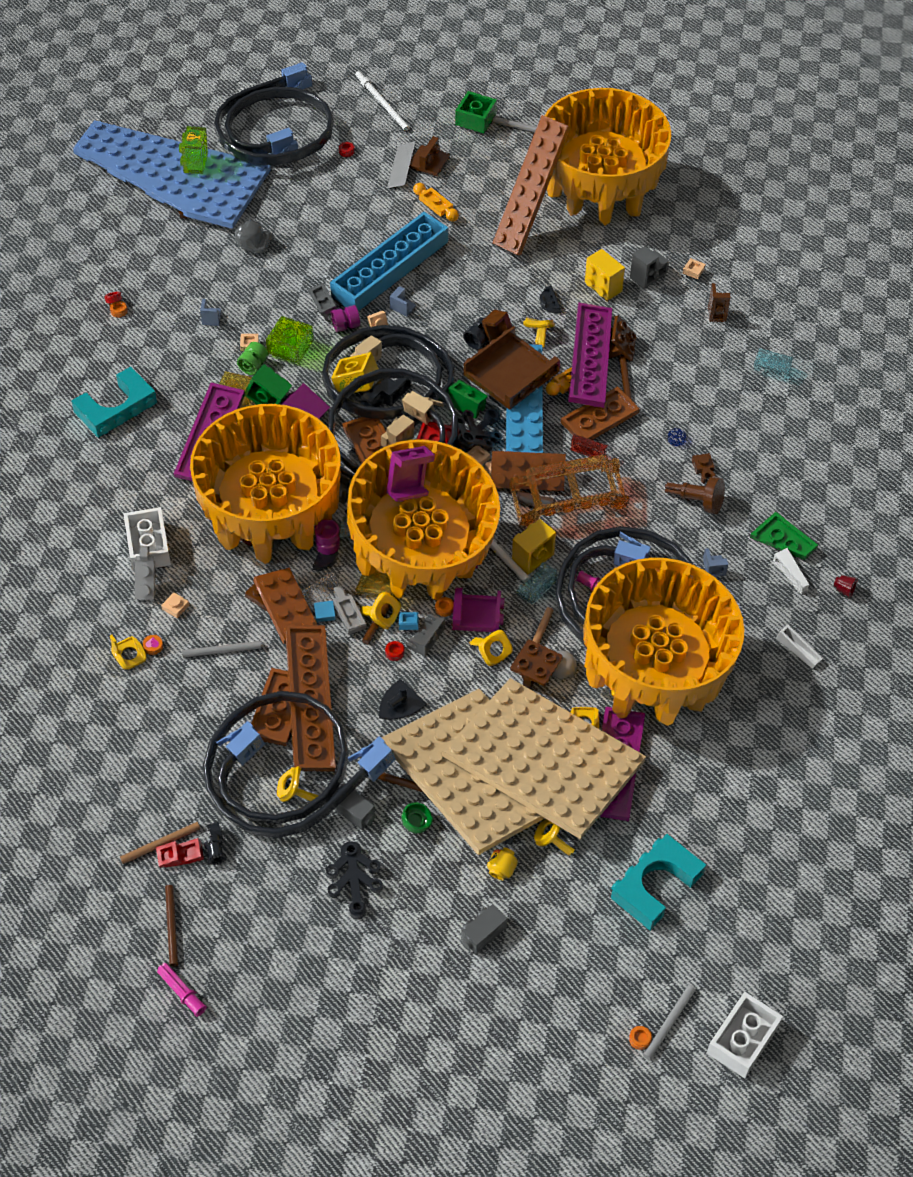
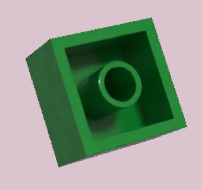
M467 91L455 110V125L484 134L497 114V99Z
M263 364L251 378L245 390V397L256 405H280L288 395L292 385L285 378L275 373L272 368Z

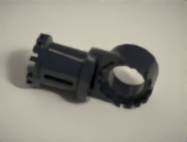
M219 822L207 825L211 839L204 842V848L208 850L209 854L208 863L211 865H219L218 863L222 864V862L227 860V856L223 853L221 847L223 837Z

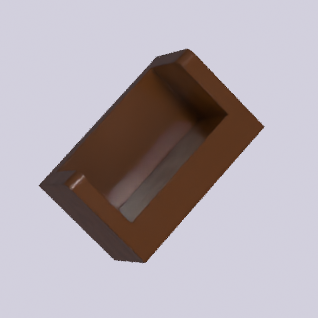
M494 309L482 320L489 344L492 340L501 336L505 330H509L512 327L508 312Z

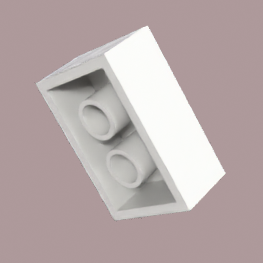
M161 507L123 513L133 572L135 571L136 556H140L141 546H149V556H154L155 568L171 565Z
M744 992L710 1042L707 1054L738 1075L746 1078L779 1028L783 1016Z

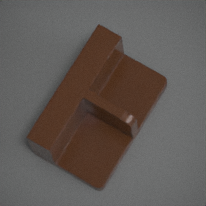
M715 283L711 285L708 302L709 322H726L731 296L730 293H716Z

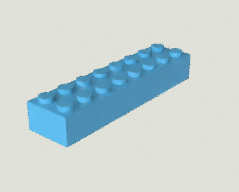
M422 212L330 282L331 297L345 307L355 305L357 310L360 311L447 244L449 227L426 212Z
M529 344L542 354V345ZM543 385L511 410L506 408V451L543 453Z

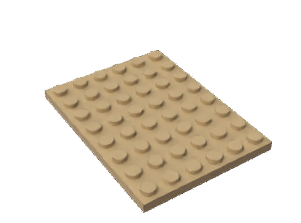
M511 678L442 751L444 758L579 839L585 835L646 759L645 755Z
M480 689L381 737L392 750L396 761L477 855L545 819L442 756L444 748L488 703L489 698Z

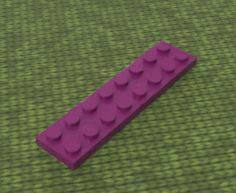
M578 302L568 402L604 408L612 308Z

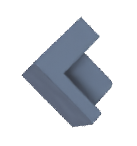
M399 286L390 295V309L406 317L415 309L416 304L405 299L404 288Z
M202 299L200 308L202 325L219 326L222 314L221 309L207 308L206 299Z
M709 548L705 549L703 562L706 572L714 577L726 576L728 568L727 558L723 559L721 555L711 556Z

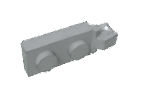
M141 546L140 556H136L135 599H155L154 556H149V546Z
M341 585L334 587L335 598L333 603L348 635L366 629V623L352 595L349 593L345 594Z

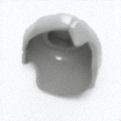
M556 651L562 654L563 658L552 674V677L560 680L566 677L573 678L578 670L576 659L570 652Z

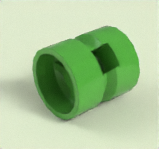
M251 342L237 359V365L244 373L254 375L266 361L269 353L262 344Z

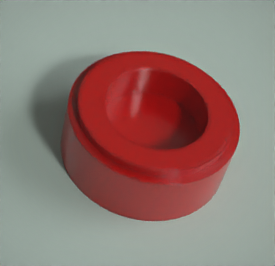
M343 142L338 147L339 154L343 157H350L355 153L354 145L350 142Z
M116 291L106 294L104 296L105 302L115 303L122 300L121 292Z
M392 641L386 645L385 655L389 660L398 661L404 657L405 648L401 642Z

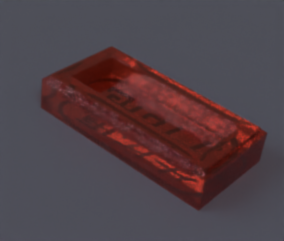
M576 434L572 436V451L605 461L608 445Z

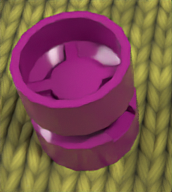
M355 305L345 307L344 310L341 308L331 310L332 323L336 332L345 331L347 327L350 329L360 327V317Z
M321 520L314 529L316 548L322 554H334L340 548L339 526L333 520Z

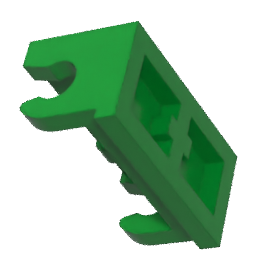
M458 380L449 387L448 394L456 409L462 412L465 410L472 411L474 419L479 416L480 410L484 411L488 395L461 380Z

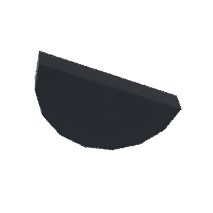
M552 285L545 287L544 291L539 295L540 306L549 313L560 314L561 307Z
M338 551L330 555L319 552L312 566L313 570L322 571L324 568L332 567L337 561Z

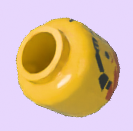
M506 847L503 850H494L487 863L489 874L492 877L503 881L512 876L518 864L514 851Z

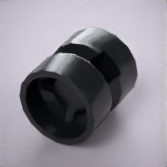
M484 317L479 318L463 333L466 344L475 350L480 349L488 341L482 324V320L485 319Z

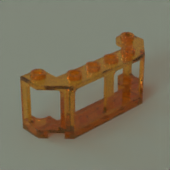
M607 455L592 456L532 467L526 470V476H514L511 478L509 486L519 526L525 525L528 527L531 523L538 521L541 515L552 516L562 511L569 513L574 509L581 508L585 510L595 505L606 506L610 504V507L615 508V510L625 508L629 502V496L625 495L620 477L619 459L613 458L608 460ZM598 469L601 472H606L611 492L581 497L575 474ZM614 473L620 493H618L616 490L615 482L612 475ZM567 475L572 499L542 504L536 481ZM529 486L534 509L521 515L515 491H520L522 487Z

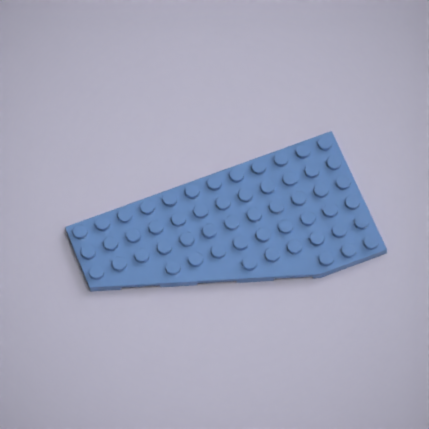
M95 120L73 147L74 154L88 162L91 160L100 165L124 182L128 181L145 191V194L159 202L173 206L183 212L184 216L232 229L271 170V165H254L236 159L231 154Z

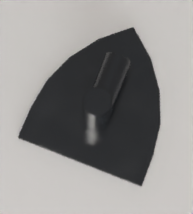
M399 679L385 692L379 707V719L393 720L405 718L421 710L427 703L404 681Z

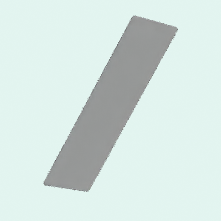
M415 142L398 145L387 188L405 185Z

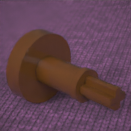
M713 476L709 478L706 487L684 482L683 485L667 482L665 484V493L681 495L682 499L703 501L705 513L716 515L719 513L724 501L725 482L723 478Z

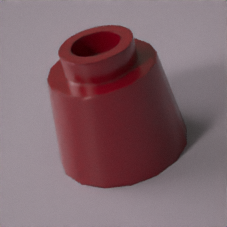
M845 575L837 576L833 587L836 588L837 592L851 598L857 587L858 578Z

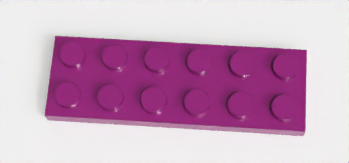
M210 383L174 471L175 477L192 481L190 460L198 438L215 420L229 412L240 409L245 397V390Z
M606 707L602 731L640 752L645 713L631 711L627 717L618 718L612 707ZM636 773L599 817L629 822Z

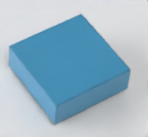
M333 601L314 603L316 622L335 620Z
M418 612L399 613V630L419 629Z

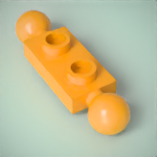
M416 183L414 185L413 191L419 196V200L440 217L446 214V218L450 222H455L459 218V212L453 209V204L432 187L426 190V186L423 183Z
M572 367L553 377L551 382L546 385L547 394L555 396L559 391L564 394L570 390Z

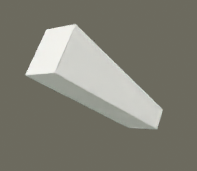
M788 548L776 553L773 562L801 594L807 592L809 583Z
M789 625L785 626L778 633L776 639L812 669L822 661L823 658Z

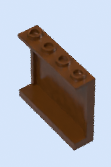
M515 326L505 330L501 336L492 340L489 345L480 349L477 354L464 362V376L509 410L556 375L560 369L559 358L556 356L550 360L515 335Z

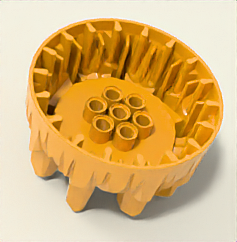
M590 88L568 94L559 99L547 110L544 116L568 125L571 128L547 187L548 196L559 197L564 192L567 196V210L571 216L577 215L582 210L584 200L598 203L599 221L604 226L611 221L615 201H622L625 198L627 213L630 216L639 217L644 195L649 190L656 189L659 177L666 169L671 142V128L665 114L646 98L629 91L614 88Z
M258 404L236 409L223 415L208 426L200 435L193 448L190 470L196 498L206 518L212 521L214 533L217 535L218 541L226 550H231L238 546L240 538L252 541L256 559L264 564L271 561L273 539L291 538L292 543L297 548L310 550L313 546L314 525L316 526L321 520H332V514L338 509L341 478V460L338 443L332 432L322 421L301 409L279 404Z
M407 440L385 446L376 451L357 469L349 487L347 525L351 540H354L356 564L362 575H372L376 570L386 573L390 579L391 591L397 598L403 597L408 584L415 586L417 583L427 585L428 594L433 599L438 600L442 597L444 591L449 588L456 576L458 578H471L475 567L482 564L487 556L500 518V501L496 486L490 475L472 456L456 447L438 441ZM426 446L435 454L434 462L427 463L424 487L429 491L428 496L396 502L386 493L392 452Z
M645 558L625 563L606 574L598 582L589 598L583 627V640L587 647L584 667L586 668V676L591 687L600 688L606 684L610 690L615 691L612 710L618 718L627 717L637 701L640 704L655 707L657 720L669 726L673 724L681 706H687L689 710L702 712L705 704L714 701L718 696L727 676L730 675L743 645L744 623L740 608L733 595L719 580L705 570L690 563L669 558Z

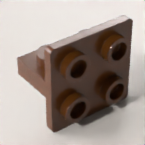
M433 136L427 146L421 145L411 159L409 168L438 176L450 158V154L440 151L439 138Z
M619 315L615 316L614 327L610 331L608 359L623 354L631 362L635 353L637 337L635 332L627 326L625 320H622Z
M527 640L510 666V670L521 675L523 686L529 689L532 688L535 682L545 686L561 662L563 655L532 640Z

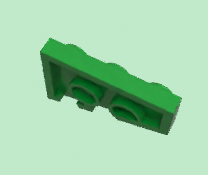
M774 512L750 534L751 539L782 551L788 548L791 555L803 560L808 558L818 548L817 543L777 512Z

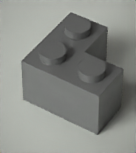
M644 246L636 250L632 255L630 279L645 289L668 273L669 260L656 250L651 251Z

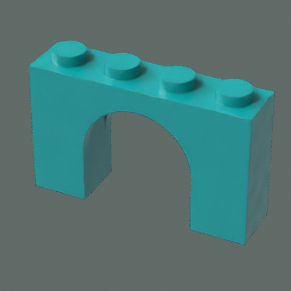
M131 366L116 374L119 388L128 396V399L123 404L116 407H103L97 404L87 392L71 400L74 413L98 438L157 403L155 390Z
M666 834L662 839L658 838L654 842L649 852L646 851L641 855L639 863L635 867L633 865L629 867L622 880L618 879L613 884L611 899L651 931L664 917L666 907L645 890L642 884L643 877L654 870H665L675 875L691 888L704 875L706 864Z

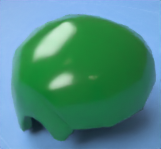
M418 802L408 804L401 815L403 826L414 834L425 832L433 821L430 810L425 804Z

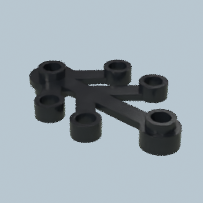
M488 409L484 419L476 426L473 412L465 410L462 416L458 417L460 433L458 435V443L463 448H472L475 445L482 446L485 451H491L494 443L498 444L501 441L502 435L496 431L488 432L483 430L488 425L496 424L500 417L499 413L494 409ZM466 422H467V424H468V427H469L470 432L466 431V428H465V423H466ZM475 437L488 438V439L480 440V439H475Z
M349 841L342 845L341 857L334 864L326 867V876L329 879H335L339 874L338 871L347 862L349 869L336 883L330 884L327 890L329 897L337 898L340 896L341 890L350 881L352 903L349 905V914L353 919L358 920L366 915V905L361 901L359 880L367 885L373 893H380L383 890V883L380 879H373L357 868L358 861L367 867L371 874H377L381 870L380 862L367 858L361 853V846L357 842ZM349 849H354L355 851H354V852H348L347 850H349ZM372 865L378 866L376 869L371 868ZM330 870L336 871L334 874L329 873ZM374 884H379L380 887H379V888H374L373 885H374ZM332 889L338 890L336 893L330 892ZM360 906L361 909L355 910L354 907Z

